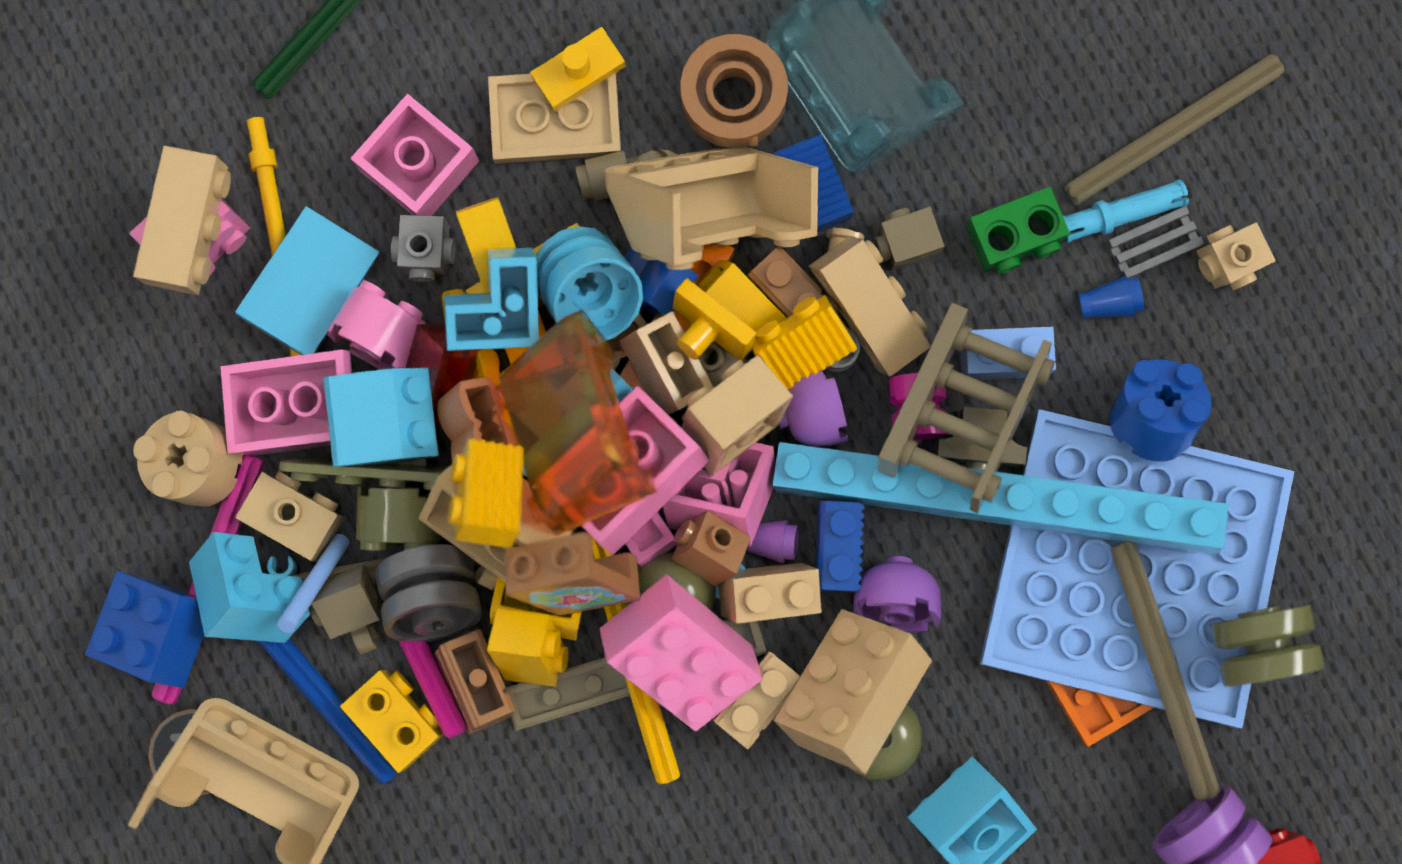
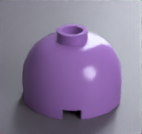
M819 371L816 375L810 374L808 378L802 377L800 382H795L793 388L788 390L793 397L779 423L780 429L788 427L794 439L804 446L822 448L847 442L848 435L838 430L847 425L835 379H827L823 371Z
M903 556L889 557L886 562L873 566L862 575V579L858 582L862 587L854 595L853 613L874 621L892 624L891 627L907 633L927 631L928 622L931 621L934 622L936 627L940 625V588L935 578L923 567L913 564L910 558Z

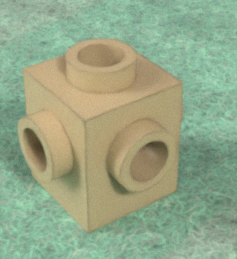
M1257 222L1235 232L1231 225L1226 226L1208 235L1207 238L1210 244L1196 250L1200 258L1198 261L1199 269L1203 277L1208 282H1212L1214 289L1230 284L1232 290L1241 288L1257 280L1255 271L1276 261Z

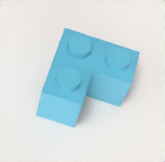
M487 249L489 293L444 295L447 350L539 347L536 255L533 249Z
M213 532L189 561L205 637L285 643L310 615L308 608L292 633H285L278 628L277 622L303 584L301 577L262 573L253 536Z

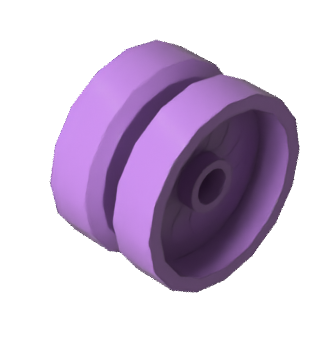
M1229 785L1220 786L1221 791L1218 796L1208 800H1194L1169 821L1153 840L1152 847L1165 864H1257L1268 851L1273 840L1270 833L1256 817L1242 818L1246 809L1244 802Z

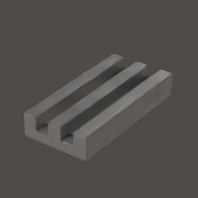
M1186 206L1106 242L1122 276L1126 275L1127 279L1132 278L1204 245L1202 237H1198L1195 230L1197 227L1194 221L1191 222L1188 217L1189 211ZM1174 221H1180L1181 227L1121 253L1119 246ZM1186 235L1189 240L1185 244L1131 268L1126 263L1127 260Z

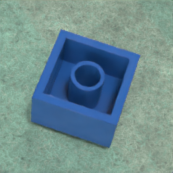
M116 570L85 655L147 682L184 688L204 636L197 597L160 582Z

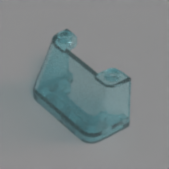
M792 0L769 30L767 45L776 52L782 61L787 74L788 84L841 164L850 172L858 173L876 164L955 114L964 105L955 88L944 78L934 77L924 83L921 82L878 18L884 11L887 0Z

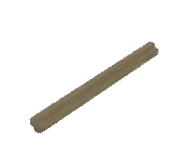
M1268 55L1069 182L1064 188L1067 197L1074 205L1084 202L1278 78L1284 72L1283 64L1276 55Z
M1131 541L1116 544L1111 547V553L1194 797L1197 800L1214 798L1220 794L1221 790L1137 545Z

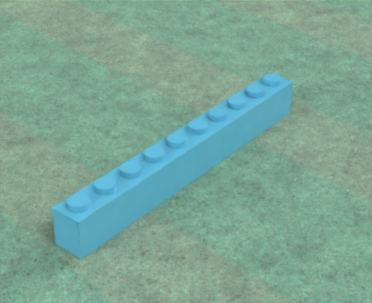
M779 442L773 487L779 493L841 502H858L869 506L1124 542L1131 541L1138 544L1217 554L1224 549L1229 504L997 472L996 476L1001 477L1002 481L993 502L990 503L984 500L979 512L975 513L970 510L973 490L912 464L908 467L901 465L894 478L878 471L879 456L782 442ZM968 468L980 474H982L984 471L979 469Z

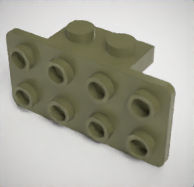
M296 457L280 461L279 471L291 472V480L318 481V478H328L329 475H335V483L362 484V481H371L372 478H379V486L406 487V484L424 481L423 489L432 490L437 478L448 468L447 466L429 465V458L403 463L333 467L332 458Z

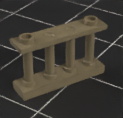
M951 303L878 458V471L895 478L901 465L908 467L910 464L973 490L970 510L978 513L984 500L990 503L993 502L1002 481L1001 477L996 476L998 468L1037 383L1043 386L1046 385L1055 361L1048 359L1052 343L1043 340L1034 358L972 333V327L966 325L968 309ZM966 349L1028 374L1019 395L1015 396L953 370L954 365L949 364L954 351L962 352ZM946 387H949L1009 412L1010 414L1001 434L998 435L936 409V403L931 402L936 389L944 390ZM930 425L992 451L983 473H977L918 448V442L913 441V438L919 426L926 429Z

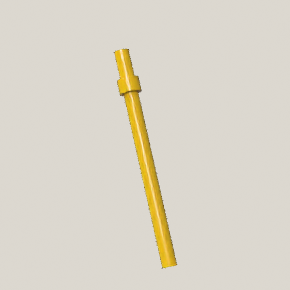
M254 117L247 120L252 146L249 159L252 171L257 172L273 256L286 237L274 175L277 162L274 149L269 148L264 118ZM290 349L291 357L300 355Z

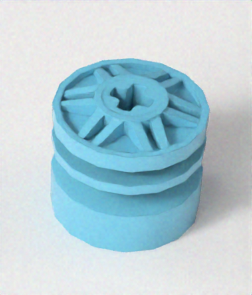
M577 226L561 230L546 240L536 253L537 294L565 335L578 342H603L613 339L628 329L639 314L643 301L642 282L611 239L597 229Z

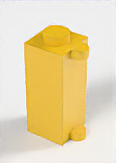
M720 259L696 284V286L755 332L770 321L776 320L778 323H781L787 319L732 262Z

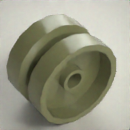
M1311 605L1281 610L1280 606L1238 614L1237 619L1210 624L1215 647L1225 650L1245 646L1246 654L1225 658L1219 664L1224 687L1264 682L1325 669L1323 654L1319 644L1306 642L1290 645L1288 639L1309 634L1316 627Z

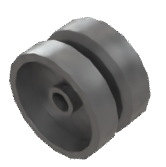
M445 544L425 545L406 549L389 556L378 565L375 571L378 594L384 601L381 608L383 627L386 635L392 639L405 642H426L448 638L467 631L476 625L482 617L479 595L476 588L472 586L476 579L472 558L456 546Z

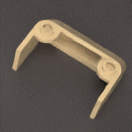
M211 698L199 706L154 775L128 826L137 829L156 797L172 806L187 807L194 804L203 790H206L282 831L275 846L276 855L282 864H320L359 789V780L350 767L227 700Z

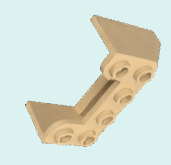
M721 147L616 165L605 169L606 190L632 250L641 253V258L659 260L666 263V267L669 269L685 270L692 268L693 262L702 259V250L705 244L733 245L739 242V237L749 236L773 239L776 246L793 247L800 244V239L817 236L818 167L748 147Z

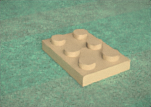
M616 73L555 112L530 74L488 77L492 155L495 164L598 157L621 151Z

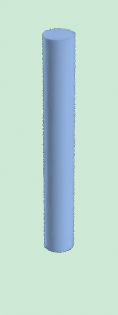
M342 534L334 535L278 620L277 626L281 631L292 633L349 546V540L346 536Z

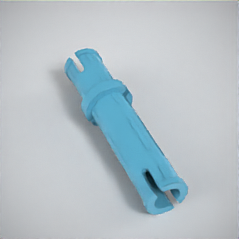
M1179 179L1173 183L1108 203L1100 200L1094 202L1092 208L1066 216L1063 215L1070 235L1064 242L1070 243L1073 240L1098 232L1106 235L1112 233L1114 227L1187 206L1189 199L1187 197L1182 198V196L1188 195L1187 188L1184 182Z

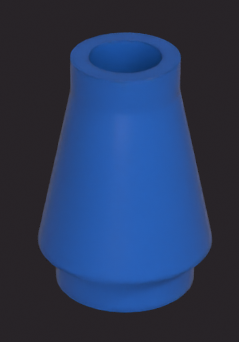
M1124 275L1088 292L1078 294L1083 319L1090 317H1135V312L1145 310L1138 277L1127 279V276Z

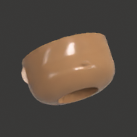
M725 34L710 40L707 39L690 55L683 68L680 81L681 106L685 118L692 129L706 141L726 148L758 146V142L769 136L778 126L784 115L788 94V79L784 65L774 50L752 36ZM731 77L741 78L749 82L753 87L755 95L744 108L736 110L727 109L720 105L714 97L713 91L716 85L723 79Z

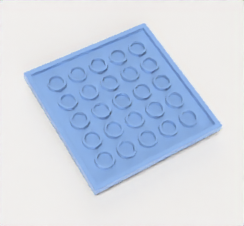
M1038 409L1035 413L1028 444L1026 465H1024L1022 471L1023 476L1229 504L1224 549L1217 554L1138 543L1136 545L1195 717L1234 728H1242L1251 684L1224 687L1219 664L1225 658L1246 654L1245 646L1225 650L1215 647L1210 624L1237 619L1238 614L1267 608L1295 471L1190 446L1173 460L1163 462L1150 461L1132 453L1134 448L1123 439L1120 443L1114 436L1110 426ZM1010 525L979 664L1165 710L1111 553V547L1124 541Z

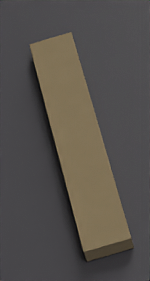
M728 619L723 620L753 646L756 656L767 653L757 621L736 624ZM606 657L568 668L564 673H559L556 687L520 683L503 689L504 693L509 694L516 710L511 714L515 731L630 696L625 676L609 665Z

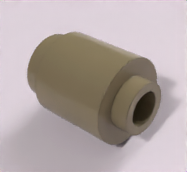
M623 150L584 160V165L575 166L583 200L594 198L596 202L610 198L605 186V169L611 166L628 164L634 157L626 158Z

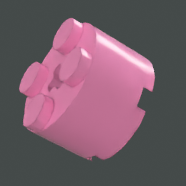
M363 280L359 287H354L328 328L327 335L338 345L342 338L346 339L351 343L349 345L351 348L349 352L379 370L408 368L429 334L428 325L421 320L423 313L405 301H400L398 306L383 298L385 292L382 289Z

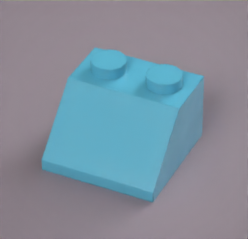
M392 368L323 378L333 467L403 463L438 456L428 368Z
M973 757L954 770L950 778L929 797L922 800L918 807L908 816V819L949 864H1001L1037 830L1006 789Z

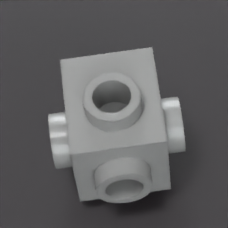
M400 215L399 236L392 237L391 258L392 262H397V267L404 275H409V280L434 282L435 276H447V264H454L455 240L454 238H449V225L443 216Z

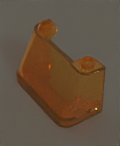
M583 309L563 317L500 374L501 384L496 385L498 398L503 407L509 411L518 446L521 445L524 448L523 464L533 496L528 498L531 514L538 524L544 522L557 536L657 493L652 473L649 469L643 471L637 464L639 463L637 453L640 451L637 443L629 435L609 370L613 369L611 362L615 361L610 344Z

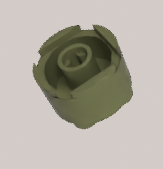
M358 485L356 540H360V549L387 550V547L397 546V543H404V550L425 545H439V541H444V537L418 519L431 490L423 489V485L372 488V485Z

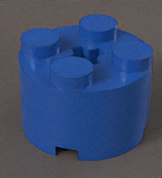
M1161 359L1137 362L1128 374L1110 410V427L1118 441L1121 443L1123 439L1134 448L1132 453L1150 461H1170L1179 457L1182 452L1188 449L1209 417L1212 406L1209 390L1202 380L1203 375L1199 368L1189 363L1180 364Z

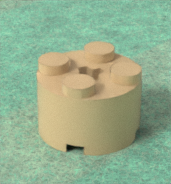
M176 411L158 419L150 426L144 436L138 438L133 450L134 456L137 459L140 478L149 491L161 498L200 507L219 503L231 493L238 481L237 478H234L238 464L242 465L243 455L227 454L225 427L184 411Z

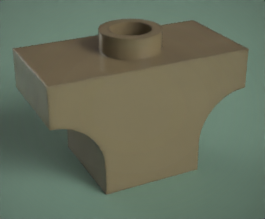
M963 407L958 413V418L1000 435L1007 421V411ZM954 435L948 439H939L934 445L935 455L954 463H965V468L984 470L992 454V451ZM1011 440L999 467L1021 468L1026 465L1027 447L1020 446Z

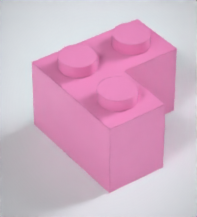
M755 443L714 476H711L704 469L698 471L663 506L668 527L678 530L686 519L692 520L708 510L750 536L751 539L748 547H751L774 488L773 479L776 460L773 446Z

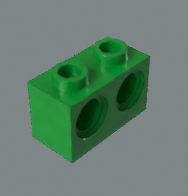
M1051 187L972 216L965 225L984 273L996 269L998 275L1020 267L1022 265L1020 259L1035 253L1037 259H1042L1062 250L1060 243L1064 242L1070 235ZM1031 218L1043 220L1048 227V234H1034L1029 228L1028 220ZM992 233L1002 234L1007 239L1009 248L1005 251L995 250L989 244L988 235Z

